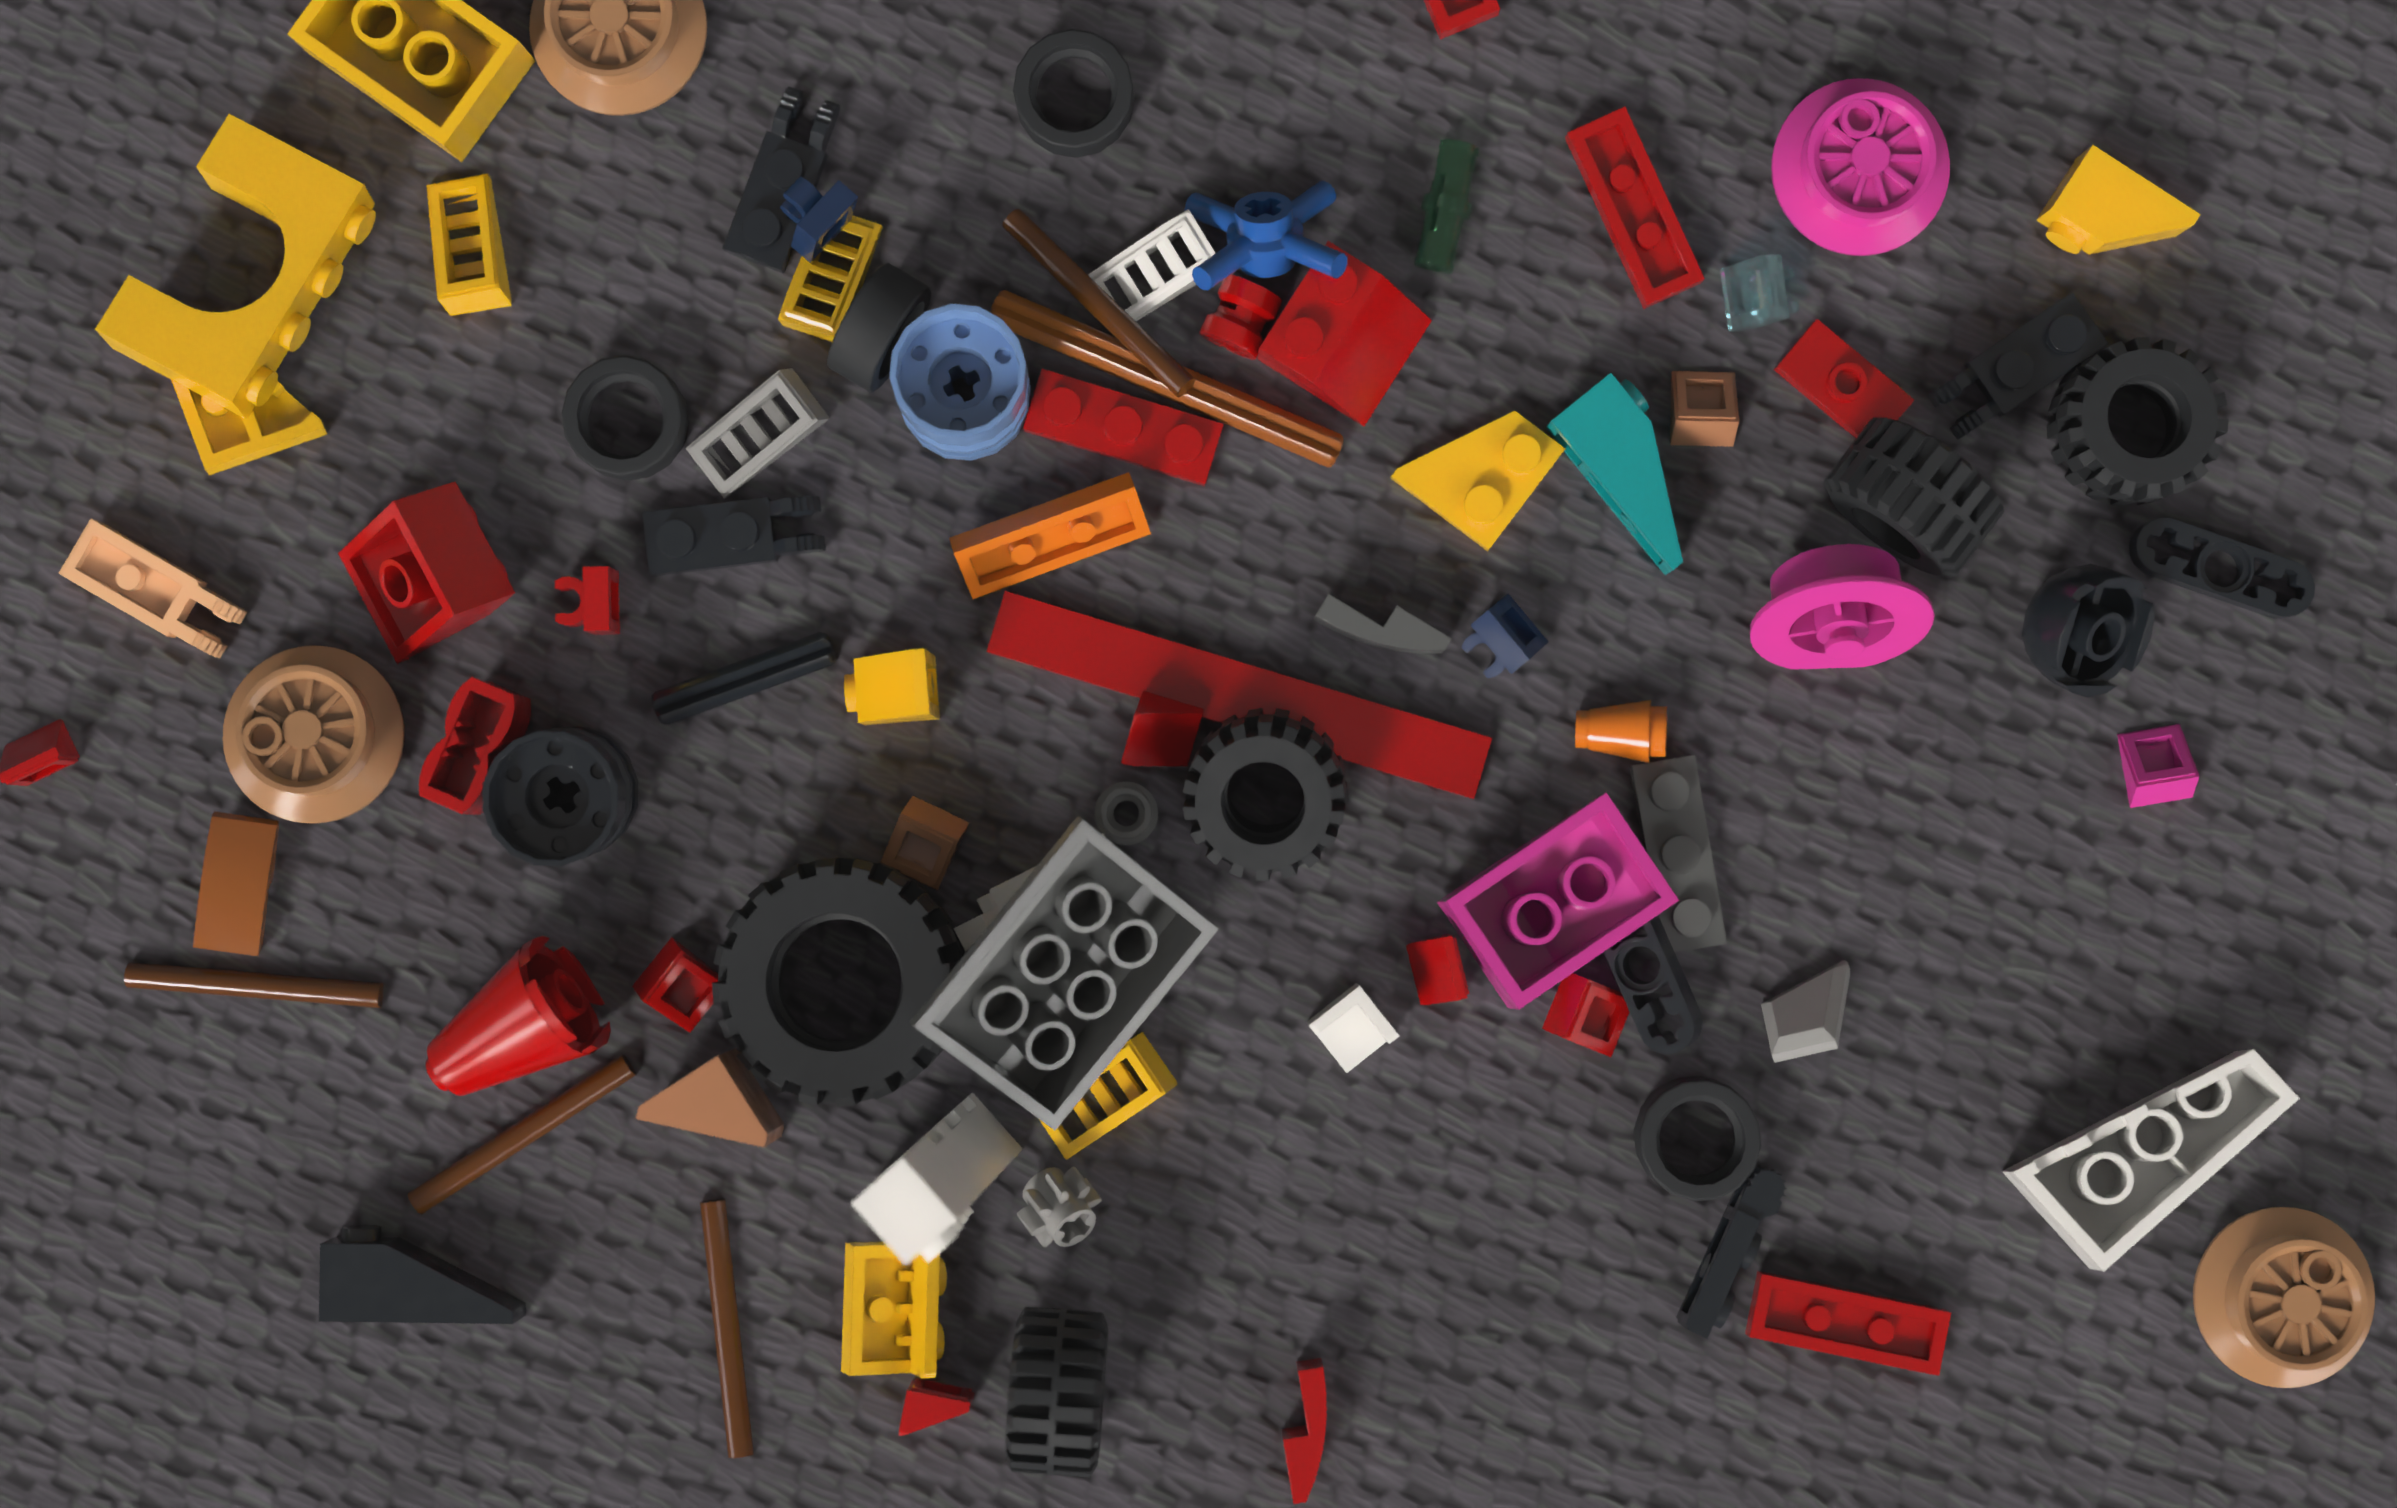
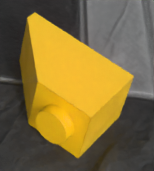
M2092 145L2076 158L2036 220L2049 228L2046 232V237L2060 249L2072 254H2078L2081 250L2087 254H2094L2176 237L2192 227L2201 214Z
M925 648L910 649L853 659L854 674L844 675V694L847 712H857L858 723L873 725L940 719L936 658Z

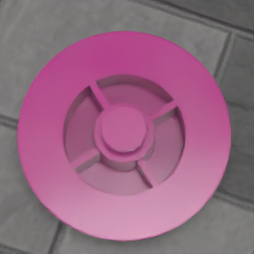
M1856 78L1837 81L1823 86L1804 98L1792 110L1777 135L1772 153L1771 173L1779 205L1791 224L1802 235L1818 246L1836 253L1851 256H1868L1885 253L1908 243L1929 225L1940 209L1947 192L1950 177V158L1947 142L1941 127L1930 110L1920 100L1906 90L1891 83L1874 79Z
M1858 544L1831 545L1803 552L1778 567L1770 580L1772 600L1764 605L1754 616L1750 625V639L1754 650L1762 658L1788 669L1867 667L1892 659L1918 644L1928 634L1933 625L1934 611L1930 599L1923 591L1902 581L1899 563L1888 552L1876 547Z

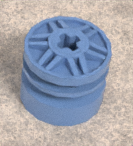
M945 305L924 312L905 327L892 350L889 377L896 401L906 427L923 447L944 458L972 461L996 454L1017 437L1029 411L1031 386L1019 339L1002 318L979 306ZM960 378H963L966 384L974 385L973 392L975 397L964 402L959 394L953 395L955 392L952 383Z

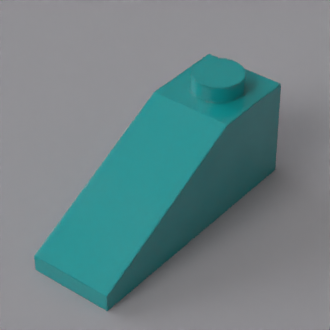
M1610 373L1551 420L1545 429L1557 443L1565 448L1564 453L1662 573L1666 575L1682 564L1683 558L1652 422L1644 413L1649 409V405L1634 384L1627 379L1619 383L1614 375Z

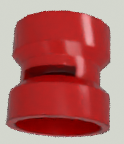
M1229 275L1223 280L1218 290V296L1221 301L1216 312L1206 316L1199 334L1209 342L1224 347L1239 356L1256 360L1259 347L1264 341L1261 334L1265 323L1275 319L1283 300L1273 292L1250 280Z

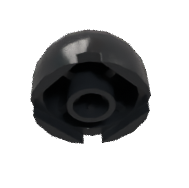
M2095 564L2062 569L2048 578L2032 597L2024 617L2022 637L2025 651L2033 665L2053 684L2071 693L2089 698L2111 691L2117 685L2108 681L2115 677L2122 668L2132 672L2140 663L2151 640L2155 612L2153 603L2143 599L2141 589H2146L2141 581L2131 576Z

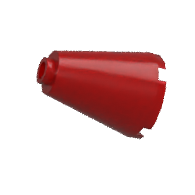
M543 935L522 945L429 1042L427 1046L428 1058L426 1059L425 1066L432 1082L443 1091H450L455 1095L465 1096L592 1054L606 1045L611 1033L610 1021L600 1026L598 1017L590 1003L602 1006L605 1003L583 966L572 952L564 946L553 952L544 946L550 938Z

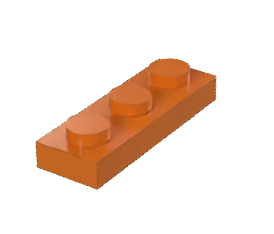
M1127 472L950 537L949 540L971 597L976 599L1150 535L1151 532L1130 473Z

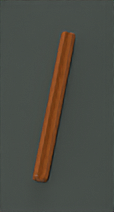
M1007 290L1000 291L991 307L990 313L1002 318L1013 333L1325 467H1332L1336 463L1343 447L1344 437L1340 433L1184 366L1182 367L1195 378V383L1187 393L1178 398L1116 337Z

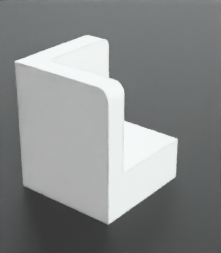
M1357 983L1307 1021L1309 1027L1346 1073L1384 1043L1388 1042L1390 1044L1399 1037L1398 1033Z

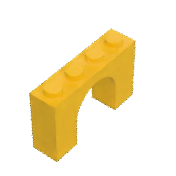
M228 114L196 168L212 190L264 216L281 228L284 237L285 253L283 265L276 281L263 296L243 308L228 312H207L187 306L128 275L95 330L112 349L247 419L255 405H264L272 395L278 381V373L276 372L288 351L295 352L303 344L311 326L309 316L320 298H328L337 288L343 274V260L353 244L359 245L367 238L374 225L376 213L372 210L375 203L363 183L247 122Z

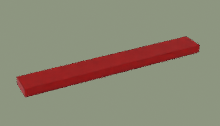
M1008 591L1004 592L986 651L990 654L1139 699L1142 692L1147 691L1204 709L1202 718L1223 723L1224 720L1235 714L1238 719L1246 717L1248 710L1263 708V714L1270 715L1275 714L1276 708L1290 711L1288 717L1300 722L1304 716L1314 722V731L1320 736L1326 732L1334 742V753L1336 756L1341 755L1344 761L1470 799L1475 798L1492 738Z

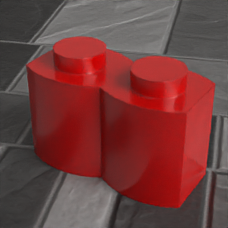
M471 677L463 683L448 707L445 720L446 737L441 739L432 748L423 764L419 778V795L460 814H482L483 782L493 759L513 740L525 735L531 716V699L491 681Z

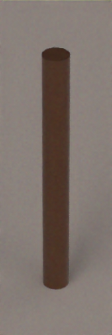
M1015 209L1005 218L1002 227L1176 397L1179 398L1189 391L1195 383V378L1021 209Z
M134 962L127 964L124 973V983L127 988L372 1008L382 1007L384 983Z
M624 1054L618 1056L409 1192L408 1198L410 1203L419 1214H424L636 1076L637 1073Z
M725 1199L701 1201L700 1209L728 1458H742L753 1455L754 1450Z

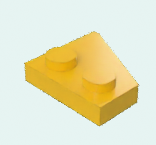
M171 379L203 466L209 475L327 434L321 419L306 409L286 391L279 381H277L276 387L268 401L262 406L255 405L249 417L245 419Z
M1513 411L1397 468L1392 474L1391 479L1488 551L1565 448L1518 412Z

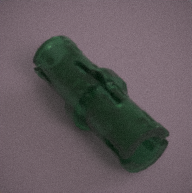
M1453 139L1440 140L1437 165L1430 193L1424 194L1421 210L1426 213L1414 266L1445 274H1452L1454 272L1456 250L1463 220H1468L1471 215L1472 204L1468 202L1469 189L1480 150L1471 143Z

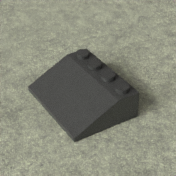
M1078 816L910 1023L1050 1128L1056 1130L1219 929L1188 902Z

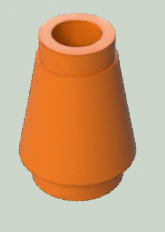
M1651 700L1590 710H1577L1575 725L1576 748H1587L1590 751L1646 763L1650 762V757H1666L1667 706H1652Z

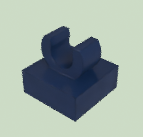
M800 176L783 194L786 201L780 207L791 220L797 223L791 247L811 263L852 219L858 196L840 180L822 196L808 180Z
M1507 594L1471 624L1475 631L1465 639L1462 649L1467 653L1480 643L1487 644L1496 655V658L1483 674L1487 678H1493L1506 668L1511 674L1514 673L1549 641L1514 599Z

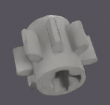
M1052 1167L1038 1172L1027 1182L1023 1190V1199L1028 1206L1017 1212V1216L1029 1233L1035 1236L1043 1247H1047L1053 1240L1057 1245L1067 1247L1082 1241L1093 1230L1096 1223V1215L1091 1208L1102 1200L1086 1178L1084 1179L1076 1167H1071L1065 1174L1061 1169Z

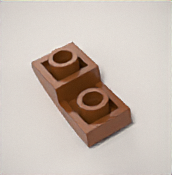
M216 811L212 814L200 882L193 948L259 956L265 932L268 892L273 881L279 831L278 820Z

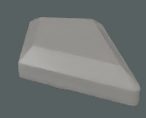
M1840 961L1761 1003L1774 1063L1838 1049L1850 979V968L1847 961Z

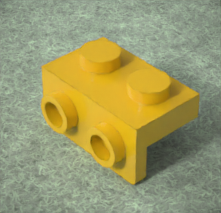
M885 1242L845 1243L842 1373L848 1376L911 1373L920 1378L936 1377L937 1360L942 1358L945 1347L943 1327L938 1322L939 1296H942L946 1289L947 1271L940 1253L930 1262H927L919 1253L905 1265Z

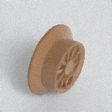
M533 0L529 22L530 42L536 62L543 75L567 100L579 107L599 114L633 115L651 110L667 102L684 88L692 78L702 59L706 45L707 16L703 0Z
M303 646L288 649L273 655L257 665L247 674L235 690L229 702L223 724V748L226 762L242 792L268 813L299 823L318 824L332 822L351 816L368 806L390 783L399 766L404 747L405 729L402 710L397 696L387 680L377 669L360 657L347 651L327 646Z
M2269 1207L2237 1218L2222 1229L2210 1242L2195 1274L2193 1304L2196 1321L2205 1342L2224 1365L2238 1375L2261 1385L2276 1388H2295L2311 1385L2332 1376L2356 1355L2371 1327L2375 1309V1291L2372 1274L2366 1258L2356 1242L2340 1226L2317 1213L2305 1209Z

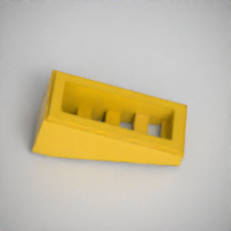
M487 173L426 185L438 301L450 316L512 306L491 177ZM472 195L450 204L477 200V211L446 216L443 199ZM480 225V234L450 240L449 230ZM482 251L483 260L454 265L453 256Z
M853 215L852 219L841 231L863 238L859 249L831 241L822 250L853 261L850 271L819 262L821 252L811 263L801 256L778 317V321L782 326L833 342L847 310L863 286L883 226ZM813 274L843 283L844 286L841 294L811 285ZM805 297L835 306L832 316L829 317L802 308Z
M1143 1032L1130 1039L1103 1071V1073L1108 1070L1130 1101L1129 1103L1121 1107L1099 1076L1090 1087V1090L1107 1114V1118L1099 1122L1082 1097L1073 1109L1087 1131L1073 1141L1061 1124L1056 1130H1053L1040 1120L1066 1160L1177 1086L1176 1079ZM1124 1059H1128L1148 1090L1142 1091L1122 1062Z

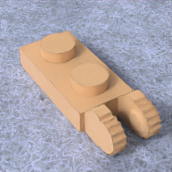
M92 518L59 571V574L165 636L172 638L177 636L203 652L221 659L228 646L222 643L221 639L206 630H200L185 622L196 602L212 610L214 615L229 623L235 622L240 625L248 613L229 600L205 588L206 582L104 523Z

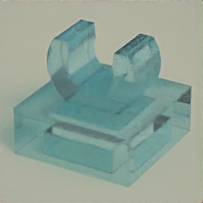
M1781 254L1760 255L1720 269L1728 332L1756 329L1790 318V314L1796 313L1799 310L1798 302L1787 301L1785 280L1794 278L1795 274L1792 268L1783 266Z

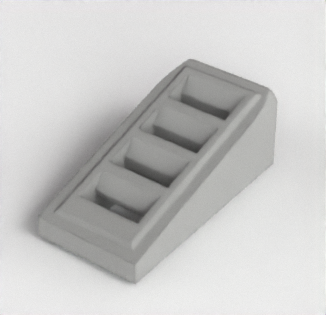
M792 368L782 369L773 374L685 449L723 498H727L824 424L830 417ZM780 393L800 418L794 424L774 399ZM761 408L781 432V435L775 440L771 439L753 415ZM740 424L761 449L754 457L751 456L733 432V429ZM720 439L742 466L729 478L712 457L714 456L729 470L712 447Z

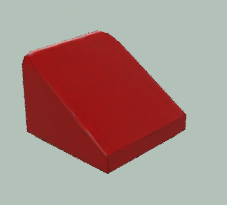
M1143 691L1133 717L1121 763L1129 766H1187L1204 709Z
M61 719L56 720L5 745L0 761V782L6 783V785L28 786L78 762L77 758L80 756L64 722Z
M1445 934L1406 945L1420 1005L1445 1003L1468 998L1467 995L1470 993L1456 937Z
M671 937L632 987L644 1003L691 1033L715 1003L713 1002L712 983L718 982L719 974Z
M1572 973L1561 981L1542 1029L1612 1057L1629 1015V1009L1621 992Z
M916 1378L915 1381L912 1380L906 1392L898 1436H904L968 1413L975 1393L970 1388Z

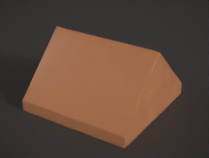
M737 1048L716 1056L638 1107L636 1115L638 1120L764 1148L780 1138L784 1128L782 1119L751 1070L748 1071L736 1057L739 1054Z

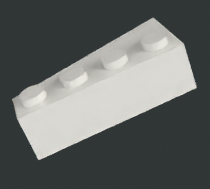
M2254 1049L2235 1051L2002 1172L2089 1269L2104 1272L2300 1098Z
M972 1092L878 1176L851 1205L905 1265L919 1253L927 1262H930L959 1235L958 1232L964 1228L963 1225L974 1212L970 1205L1014 1160L1023 1148Z

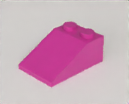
M1603 793L1484 869L1437 901V904L1507 1008L1519 1010L1678 902L1679 899L1608 794Z

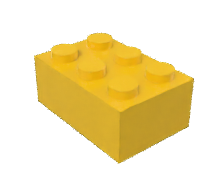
M311 0L287 33L288 36L315 59L460 162L464 161L536 61L520 41L462 0Z

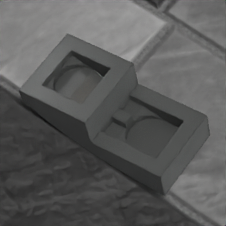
M1330 594L1327 595L1313 619L1332 631L1353 640L1397 652L1441 654L1452 640L1447 635L1399 606L1395 607L1382 627Z

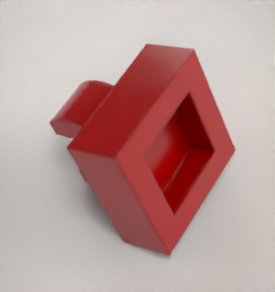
M609 566L582 567L583 581L570 576L561 577L554 581L555 589L560 591L575 590L580 596L578 609L569 614H555V622L568 627L583 625L585 632L594 635L620 634L619 571Z

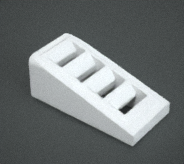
M1187 209L1088 275L1113 300L1114 298L1104 282L1114 276L1132 305L1125 311L1137 321L1194 287L1196 283L1192 277L1193 269L1214 255L1215 251L1192 213ZM1180 236L1196 261L1189 268L1185 267L1171 244V241ZM1156 250H1159L1175 276L1166 283L1148 256ZM1135 263L1153 290L1144 298L1126 268Z

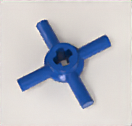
M1320 181L1292 201L1286 196L1275 192L1252 193L1241 198L1236 203L1235 208L1197 192L1191 194L1187 199L1185 211L1189 209L1196 220L1227 232L1228 244L1193 269L1192 277L1196 285L1202 290H1209L1239 268L1245 274L1253 277H1276L1290 271L1295 262L1330 277L1339 278L1346 270L1347 256L1344 253L1305 238L1302 225L1335 202L1336 192L1332 185L1326 181Z

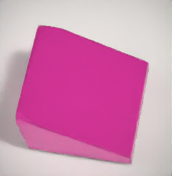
M2180 724L2117 734L2130 808L2193 798L2200 776Z

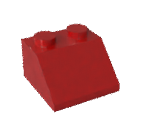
M1327 241L1325 246L1347 256L1346 270L1339 278H1333L1312 268L1309 269L1259 347L1258 360L1364 427L1432 320L1382 274L1335 244Z
M456 481L394 500L338 553L397 664L487 617L515 594L503 563L496 558L478 524V518L474 509L466 502Z

